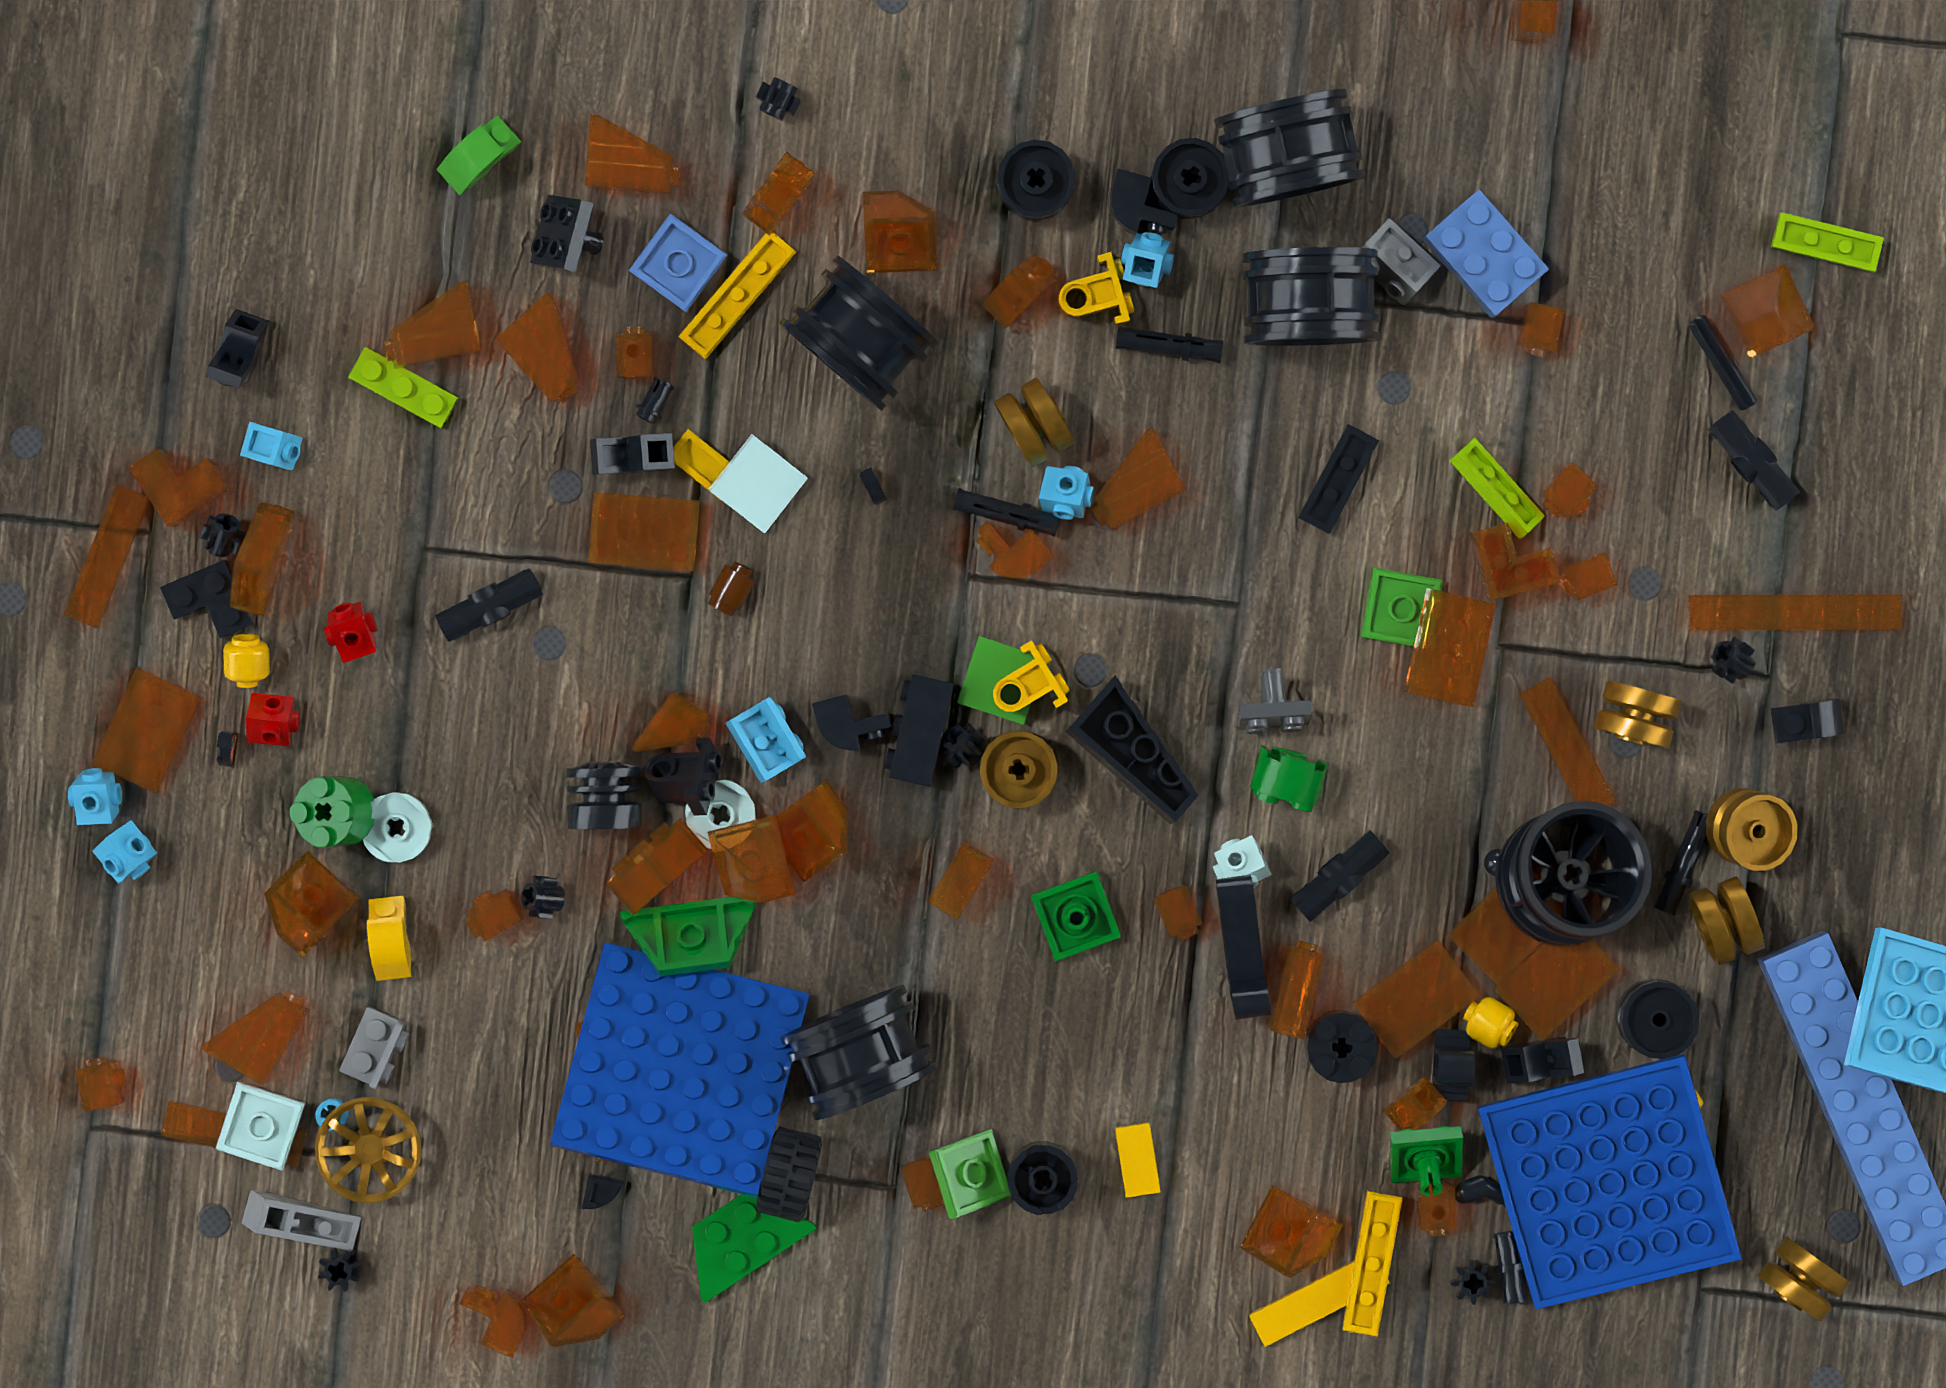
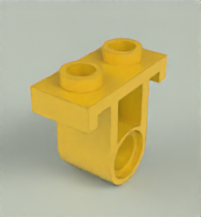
M1111 252L1097 256L1099 265L1106 263V272L1071 281L1065 284L1060 291L1058 297L1059 307L1065 315L1072 318H1080L1118 307L1120 316L1114 317L1115 326L1128 323L1130 321L1129 314L1134 313L1130 293H1123L1119 280L1123 279L1124 275L1120 258L1113 260ZM1072 290H1079L1084 293L1086 304L1079 309L1071 308L1066 302V295Z
M1032 640L1019 648L1022 653L1029 650L1034 659L999 680L993 689L995 704L1006 712L1020 710L1051 690H1054L1058 697L1052 701L1057 708L1068 701L1065 694L1070 692L1061 674L1058 673L1053 676L1046 665L1052 659L1043 644L1040 643L1035 646ZM1007 684H1014L1020 689L1021 697L1015 704H1006L1001 700L1000 691Z

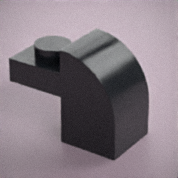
M1117 169L1110 196V207L1116 222L1133 235L1137 234L1140 222L1146 223V230L1166 235L1167 229L1174 231L1179 214L1145 205L1152 178Z
M235 309L224 326L220 348L208 365L206 377L217 381L221 385L232 386L238 389L243 382L248 383L258 361L269 320Z
M672 433L642 434L630 437L596 438L590 440L593 475L642 473L675 468Z
M847 694L812 703L821 734L830 744L843 750H860L861 746L858 735L864 734L865 740L885 736V728L891 727L888 713L854 721Z
M1840 698L1770 708L1774 739L1777 744L1844 734Z
M1548 1038L1501 1048L1507 1083H1527L1548 1077L1575 1076L1584 1073L1578 1038Z

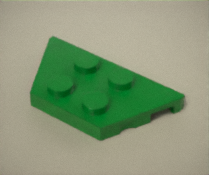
M755 894L626 910L620 911L622 923L660 976L731 967L756 907Z
M739 1194L694 1224L692 1231L702 1302L706 1303L816 1230L817 1226L815 1223L805 1218L800 1222H795L759 1213L756 1206L757 1198Z

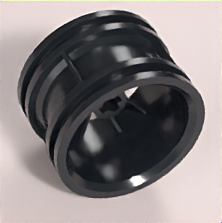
M1347 89L1327 90L1282 99L1229 113L1214 120L1215 127L1223 128L1224 135L1219 136L1218 140L1224 152L1230 179L1228 183L1229 189L1237 190L1238 198L1232 200L1234 208L1264 204L1355 182L1366 177L1365 170H1357L1356 162L1361 161L1362 156L1361 152H1358L1350 116L1352 115L1351 107H1343L1342 100L1348 97Z
M1309 247L1243 253L1242 262L1250 264V270L1243 271V280L1247 281L1248 317L1244 318V326L1251 327V335L1244 336V344L1259 346H1313L1379 341L1380 332L1373 331L1372 324L1379 323V314L1374 313V277L1378 276V268L1371 267V260L1378 258V250L1356 247Z
M837 255L832 260L837 266L832 273L827 269L821 273L822 277L826 280L823 289L807 307L800 308L795 304L791 308L795 316L790 322L783 318L779 324L848 385L880 411H883L886 407L882 402L884 397L888 394L894 398L898 393L893 388V381L911 360L918 359L924 363L928 358L924 353L926 348L930 346L936 349L940 343L880 288Z
M1576 801L1562 804L1527 821L1509 836L1497 861L1496 889L1504 912L1511 922L1525 935L1551 946H1574L1613 932L1633 919L1647 898L1651 884L1652 867L1650 854L1644 838L1626 816L1612 807L1601 803ZM1554 825L1573 827L1569 851L1555 853L1544 831L1549 826ZM1600 844L1609 857L1612 869L1591 872L1590 866L1585 859ZM1532 860L1543 866L1541 880L1533 881ZM1569 871L1573 878L1566 882L1563 875ZM1589 890L1611 899L1604 914L1594 924L1581 901ZM1550 897L1557 902L1563 903L1562 917L1555 914L1545 905V902Z
M904 985L890 988L844 1006L780 1037L782 1045H791L792 1051L787 1053L789 1061H801L811 1084L812 1092L807 1094L805 1099L807 1104L815 1103L817 1107L812 1112L814 1120L825 1119L866 1104L905 1087L939 1068L936 1060L928 1061L926 1056L932 1051L930 1045H919L913 1035L906 1015L914 1007L911 1001L903 1002L901 996L907 992Z

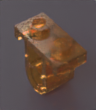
M1033 253L1015 267L984 299L981 305L1007 329L1046 289L1051 287L1058 277L1053 273L1054 270L1048 261Z

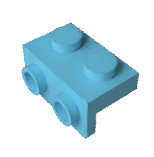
M771 697L766 698L725 723L760 783L767 781L806 758L801 739L798 735L792 733L785 721L786 716L782 707L774 702Z

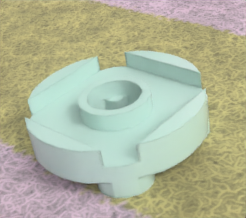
M716 780L715 797L713 801H710L707 815L694 816L687 804L685 809L686 823L692 837L702 846L712 850L731 849L745 841L752 832L756 820L755 804L749 793L739 784L729 780ZM724 805L728 808L727 814L731 816L728 822L722 821L719 825L713 822L715 816L711 814V810L713 807L719 809Z
M393 792L379 796L374 799V802H371V819L375 820L369 834L363 839V842L372 855L382 861L400 863L415 858L426 848L431 838L433 823L427 808L420 800L410 794ZM390 819L394 821L402 819L404 821L403 829L405 833L403 836L397 833L392 837L388 833L391 827L387 823Z

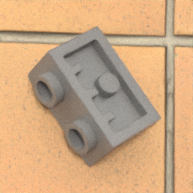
M1390 218L1362 247L1378 250V258L1371 260V267L1378 268V276L1374 277V279L1385 288L1386 293L1391 298L1397 300L1402 305H1405L1441 266Z
M367 1006L339 1071L369 1084V1087L375 1090L380 1087L381 1083L387 1085L395 1068V1065L390 1063L395 1050L401 1053L409 1036V1033L404 1031L407 1022Z

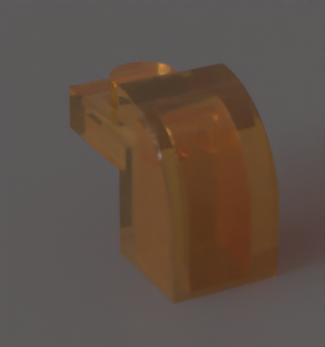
M786 152L766 182L752 196L742 215L770 236L804 195L815 173L807 168L802 161L797 160Z
M988 521L976 530L980 535L976 542L988 556L994 552L998 556L988 567L1002 577L1010 579L1028 577L1037 572L1054 557L1032 529L1011 547L1005 543Z
M964 840L927 902L958 920L989 870L994 858Z
M476 1285L475 1289L468 1287L464 1292L460 1305L492 1318L481 1345L513 1358L527 1328V1312L523 1302L508 1288L505 1289L500 1300L494 1298L496 1293L488 1288Z

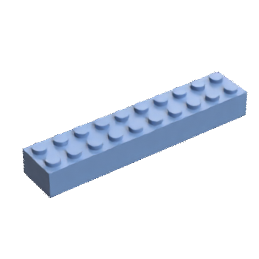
M1817 932L1757 958L1895 1280L1902 1286H1905L1945 1269L1946 1205L1894 1084L1890 1078L1844 1066L1858 1001L1829 933Z

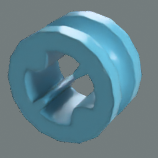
M329 1098L323 1101L317 1107L315 1113L318 1125L321 1127L323 1121L327 1118L323 1116L324 1109L326 1111L329 1110V1105H334L337 1108L344 1102L337 1098ZM349 1110L341 1115V1120L337 1119L343 1125L348 1120Z

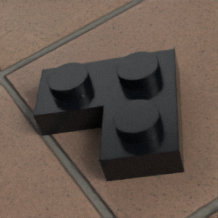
M227 560L217 562L160 587L173 620L207 607L220 638L254 625Z

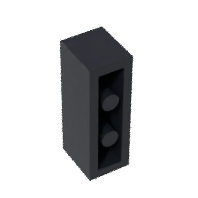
M916 674L912 675L911 681L904 679L900 700L906 701L903 715L896 714L892 731L893 735L898 736L896 749L888 748L884 769L890 770L889 778L927 787L931 786L954 683Z

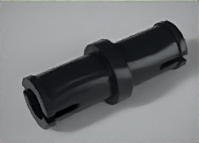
M1513 1231L1494 1233L1493 1238L1498 1259V1265L1495 1266L1496 1273H1500L1504 1298L1503 1304L1525 1302L1526 1298L1524 1297L1520 1272L1524 1268L1522 1262H1519L1514 1233Z

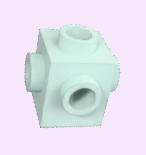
M1252 835L1242 840L1232 839L1227 841L1220 847L1221 850L1214 852L1218 864L1214 865L1213 869L1218 879L1251 874L1253 888H1255L1259 884L1258 881L1272 875L1261 848Z

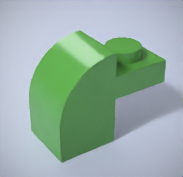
M497 116L483 127L480 125L467 135L445 157L436 170L459 195H462L481 181L493 165L514 151L521 141Z

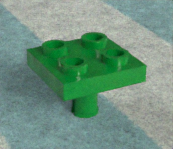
M1097 871L1030 895L1055 962L1121 937Z
M1438 1126L1433 1129H1404L1399 1132H1390L1391 1183L1419 1181L1420 1193L1423 1196L1430 1197V1184L1432 1185L1433 1196H1436L1443 1191L1441 1179L1462 1177L1463 1135L1461 1126Z

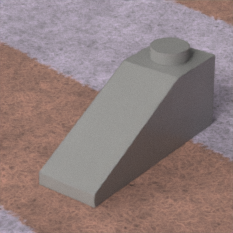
M251 1189L242 1224L258 1234L342 1250H353L361 1217L283 1195Z

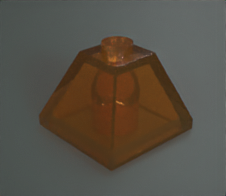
M899 190L863 192L867 273L937 270L935 212Z
M1786 264L1721 294L1750 358L1815 329Z
M674 690L631 748L636 752L690 744L693 739L703 738L712 726L707 722L711 714L680 691Z
M827 780L763 825L803 882L847 853V807Z
M776 815L707 832L725 895L759 903L796 895L793 875Z
M308 851L264 893L277 935L303 958L330 932L359 899L357 895Z
M1271 1186L1239 1248L1291 1279L1329 1254L1344 1224L1287 1192Z
M575 1254L571 1255L521 1300L549 1344L553 1347L599 1339L625 1316L608 1290Z

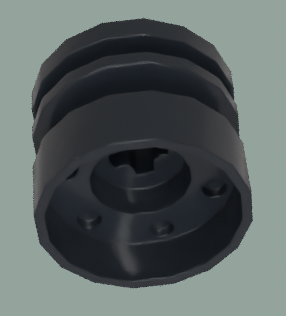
M587 762L574 768H567V777L583 778V785L567 786V792L583 795V802L567 806L568 829H624L642 827L641 803L625 801V794L641 790V784H625V777L641 776V767L621 762Z

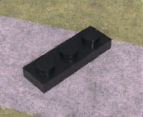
M1347 424L1298 518L1330 534L1379 440Z

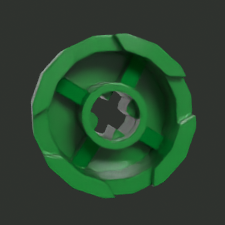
M1261 745L1250 788L1253 789L1252 793L1258 795V800L1267 803L1278 804L1279 799L1291 803V807L1294 809L1312 812L1313 805L1318 803L1328 763L1321 759H1317V763L1307 761V754L1274 746L1271 751L1267 749L1268 747Z
M344 776L314 778L300 788L294 804L290 807V819L295 823L302 838L316 847H340L357 844L369 834L374 825L375 819H371V802H374V798L368 787L357 778Z

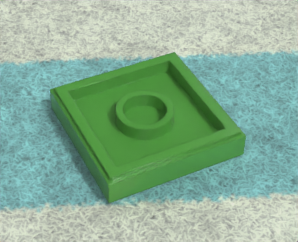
M1373 568L1360 637L1431 649L1443 580Z
M979 636L957 703L1024 725L1031 703L1020 710L1006 712L995 704L993 689L999 680L1032 661L1034 657L1029 652L1022 653L1020 649ZM1007 684L1001 689L1000 697L1006 704H1015L1019 701L1021 692L1018 686Z
M992 1129L981 1131L928 1151L949 1219L963 1216L1012 1197Z

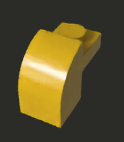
M404 896L369 899L367 936L376 981L411 977V947L406 933V903Z

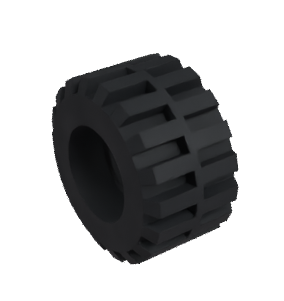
M781 1126L774 1132L756 1203L759 1213L795 1222H800L804 1218L823 1145L821 1136Z

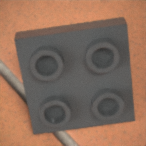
M1271 668L1262 670V676H1260L1262 702L1257 704H1240L1237 714L1238 729H1246V734L1267 733V728L1281 727L1282 732H1298L1303 730L1302 726L1309 725L1312 716L1311 700L1290 702L1285 700L1283 669Z

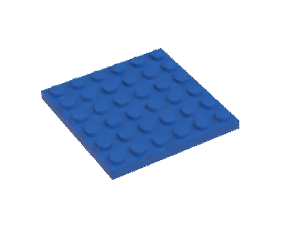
M605 942L550 1146L757 1198L792 1061H789L787 1053L792 1051L791 1045H782L780 1037L802 1026L809 994L717 970L660 976L643 952Z
M1685 1054L1507 1098L1478 1107L1535 1310L1742 1259Z

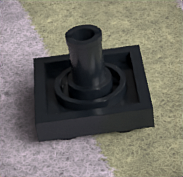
M548 195L540 211L541 222L538 234L531 245L532 257L530 263L576 272L581 250L597 255L601 251L602 246L592 244L590 241L603 243V235L599 232L587 230L594 203L580 199Z

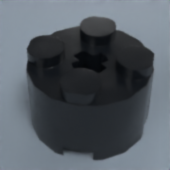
M1341 1009L1328 1011L1317 1018L1308 1028L1304 1041L1306 1057L1314 1070L1326 1080L1337 1083L1353 1082L1365 1076L1374 1064L1378 1050L1376 1036L1369 1024L1355 1013ZM1343 1037L1350 1047L1348 1050H1344V1054L1338 1055V1052L1332 1049V1044L1338 1043V1038Z
M1034 1141L1023 1146L1012 1157L1008 1168V1188L1014 1201L1023 1210L1035 1215L1052 1214L1063 1210L1073 1200L1078 1187L1077 1167L1072 1156L1062 1146L1049 1141ZM1043 1170L1049 1171V1178L1052 1181L1049 1184L1044 1182L1042 1186L1037 1185V1178L1034 1174L1037 1171L1041 1173Z

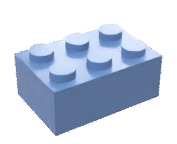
M1480 189L1422 239L1491 319L1549 270Z

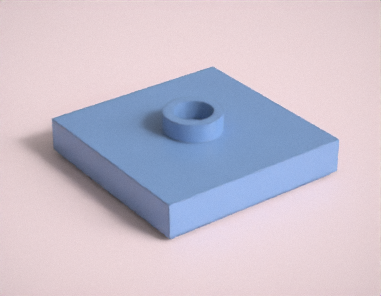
M669 214L629 271L687 313L728 255L675 216Z

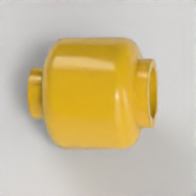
M255 634L235 635L232 637V641L224 646V674L229 680L235 681L237 687H256L258 681L265 679L269 675V647L267 643L260 640V636Z
M1486 997L1479 1004L1473 1001L1463 1017L1468 1022L1466 1026L1467 1034L1489 1049H1495L1500 1045L1505 1047L1518 1027V1022L1514 1021V1010L1493 997Z

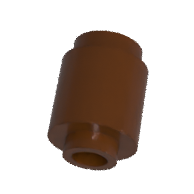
M734 561L732 566L724 564L709 592L711 598L708 604L729 616H733L735 611L740 610L756 581L750 577L753 571Z

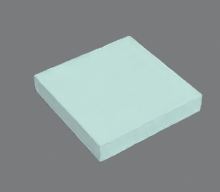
M751 434L708 490L763 533H766L808 477Z
M238 1081L216 1149L283 1171L306 1103Z

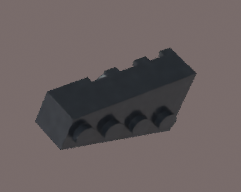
M1115 675L1065 732L1171 825L1179 819L1199 795L1174 759L1168 754L1157 734L1150 728L1141 715V711L1134 701L1130 699Z

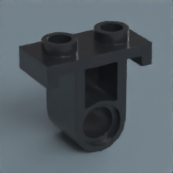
M710 737L696 739L695 744L699 752L662 753L653 756L646 762L644 775L658 800L667 803L687 802L694 816L707 815L710 801H713L715 797L717 773L722 770L721 753L716 750Z
M1435 1028L1431 1099L1468 1102L1467 1089L1473 1086L1475 1055L1474 1051L1470 1049L1471 1037L1467 1034L1466 1030Z

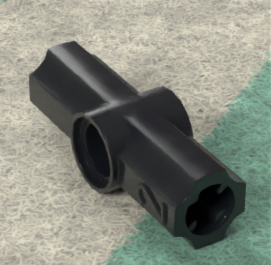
M1733 410L1722 416L1708 429L1731 457L1730 462L1745 481L1749 484L1752 483L1761 496L1766 499L1770 507L1775 511L1786 505L1800 492L1776 463L1778 460L1771 449L1759 437L1756 438L1751 433L1746 424Z
M528 568L498 584L495 582L467 596L468 599L436 614L435 617L447 641L451 642L481 626L484 628L511 615V611L544 594L531 568Z
M1369 830L1342 854L1341 852L1336 854L1317 871L1318 875L1296 892L1290 900L1311 922L1336 899H1342L1362 882V877L1376 867L1390 852Z

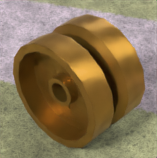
M1037 377L1021 385V394L1028 406L1027 408L1023 409L1015 395L1007 393L994 401L1000 416L1031 468L1047 460L1048 452L1040 439L1041 437L1045 436L1052 448L1058 452L1075 444L1065 425L1066 419L1052 395L1047 394Z
M1607 680L1602 698L1608 703L1621 706L1622 710L1621 713L1608 709L1599 710L1594 728L1615 734V738L1643 746H1646L1648 743L1669 749L1674 731L1669 726L1653 721L1655 716L1668 720L1678 718L1682 701L1645 689Z
M1013 730L1000 734L988 744L981 757L980 776L985 790L995 801L1006 807L1023 809L1038 804L1050 794L1056 782L1058 765L1053 750L1043 738L1030 731ZM1016 762H1021L1022 765H1025V772L1020 776L1012 772V766Z
M1734 788L1722 794L1711 806L1706 819V836L1711 849L1721 859L1753 871H1766L1782 864L1792 853L1797 840V821L1793 810L1782 799L1752 788Z
M1734 876L1718 883L1717 894L1719 902L1714 893L1708 888H1703L1689 894L1696 927L1712 960L1717 966L1735 960L1736 947L1734 940L1740 950L1747 955L1765 948L1757 916L1738 877Z
M1786 1236L1776 1249V1253L1779 1258L1792 1266L1787 1272L1775 1262H1767L1758 1274V1277L1775 1289L1774 1293L1800 1312L1804 1310L1822 1322L1832 1307L1828 1300L1816 1292L1817 1289L1821 1287L1831 1295L1840 1297L1850 1284V1281Z

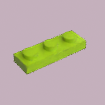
M1780 212L1770 248L1874 273L1876 272L1884 237Z
M364 347L348 378L441 429L444 427L459 399L367 347Z
M1475 437L1449 460L1519 539L1529 533L1545 517Z

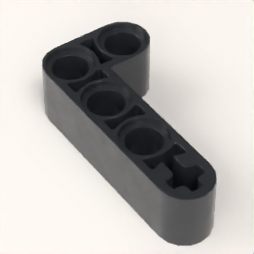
M1251 874L1216 879L1228 984L1235 1019L1240 1020L1271 1015Z

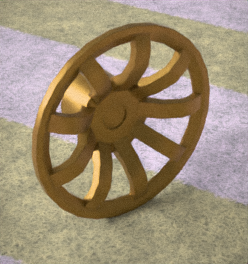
M376 1097L352 1099L339 1105L323 1121L315 1143V1159L324 1181L342 1197L361 1203L381 1202L400 1193L413 1179L421 1158L420 1136L411 1118L399 1106ZM364 1106L384 1108L375 1128L369 1127ZM353 1108L360 1129L357 1133L345 1127L337 1120L340 1115ZM392 1114H395L403 1122L407 1130L387 1137L383 1132ZM331 1127L337 1133L350 1140L349 1145L324 1147L329 1128ZM411 1138L413 1148L412 1159L402 1157L391 1151V1145ZM349 1155L351 1160L332 1176L324 1156ZM387 1161L409 1168L396 1185L386 1170L384 1163ZM358 1166L362 1169L356 1193L348 1190L339 1182ZM376 1169L387 1190L376 1194H367L370 1172Z

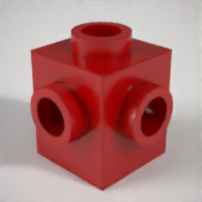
M361 601L354 604L343 603L336 606L332 611L327 612L328 626L324 627L325 636L330 647H337L343 663L377 652L374 632L378 631L376 621L371 611L365 613Z
M251 693L246 714L247 742L289 747L292 732L298 733L300 725V712L294 711V697Z

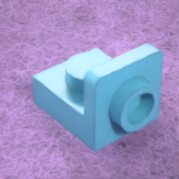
M249 422L240 456L292 471L300 455L302 437Z

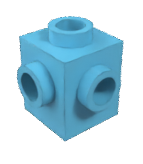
M1137 233L1132 243H1126L1121 258V264L1125 265L1123 280L1134 282L1141 286L1157 288L1163 275H1170L1174 255L1169 254L1171 241L1163 240L1162 236L1156 233Z
M1046 466L1039 495L1042 511L1051 512L1054 516L1066 520L1073 519V517L1083 518L1086 507L1091 508L1095 495V487L1091 486L1088 473L1075 466H1065L1063 469Z
M99 768L87 769L82 771L72 785L69 786L68 801L70 807L75 809L77 825L111 824L119 813V804L122 801L121 786L119 783H115L114 772H103Z
M132 820L107 836L93 850V853L103 864L106 872L112 875L118 884L129 876L135 881L151 868L147 862L157 854L151 846L149 839L140 832Z

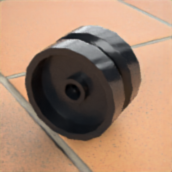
M1198 138L1179 139L1166 146L1157 157L1151 174L1152 193L1158 205L1165 211L1179 214L1178 218L1184 220L1198 219L1213 212L1224 199L1228 183L1230 182L1226 161L1222 152L1210 142ZM1189 173L1196 177V183L1193 182L1190 187L1183 183L1185 180L1183 176Z
M1034 139L1019 143L1006 153L999 165L997 187L1001 201L1011 213L1023 220L1038 222L1053 218L1065 209L1073 195L1075 173L1072 161L1063 149L1049 141ZM1034 175L1040 176L1043 182L1042 186L1036 185L1034 188L1031 187L1029 184L1030 178Z
M1650 978L1636 982L1624 992L1617 1004L1615 1020L1619 1034L1628 1046L1648 1058L1666 1059L1677 1056L1690 1047L1698 1033L1700 1017L1696 1003L1687 991L1667 980ZM1657 1013H1662L1664 1017L1659 1018L1662 1023L1657 1026L1653 1023V1016Z

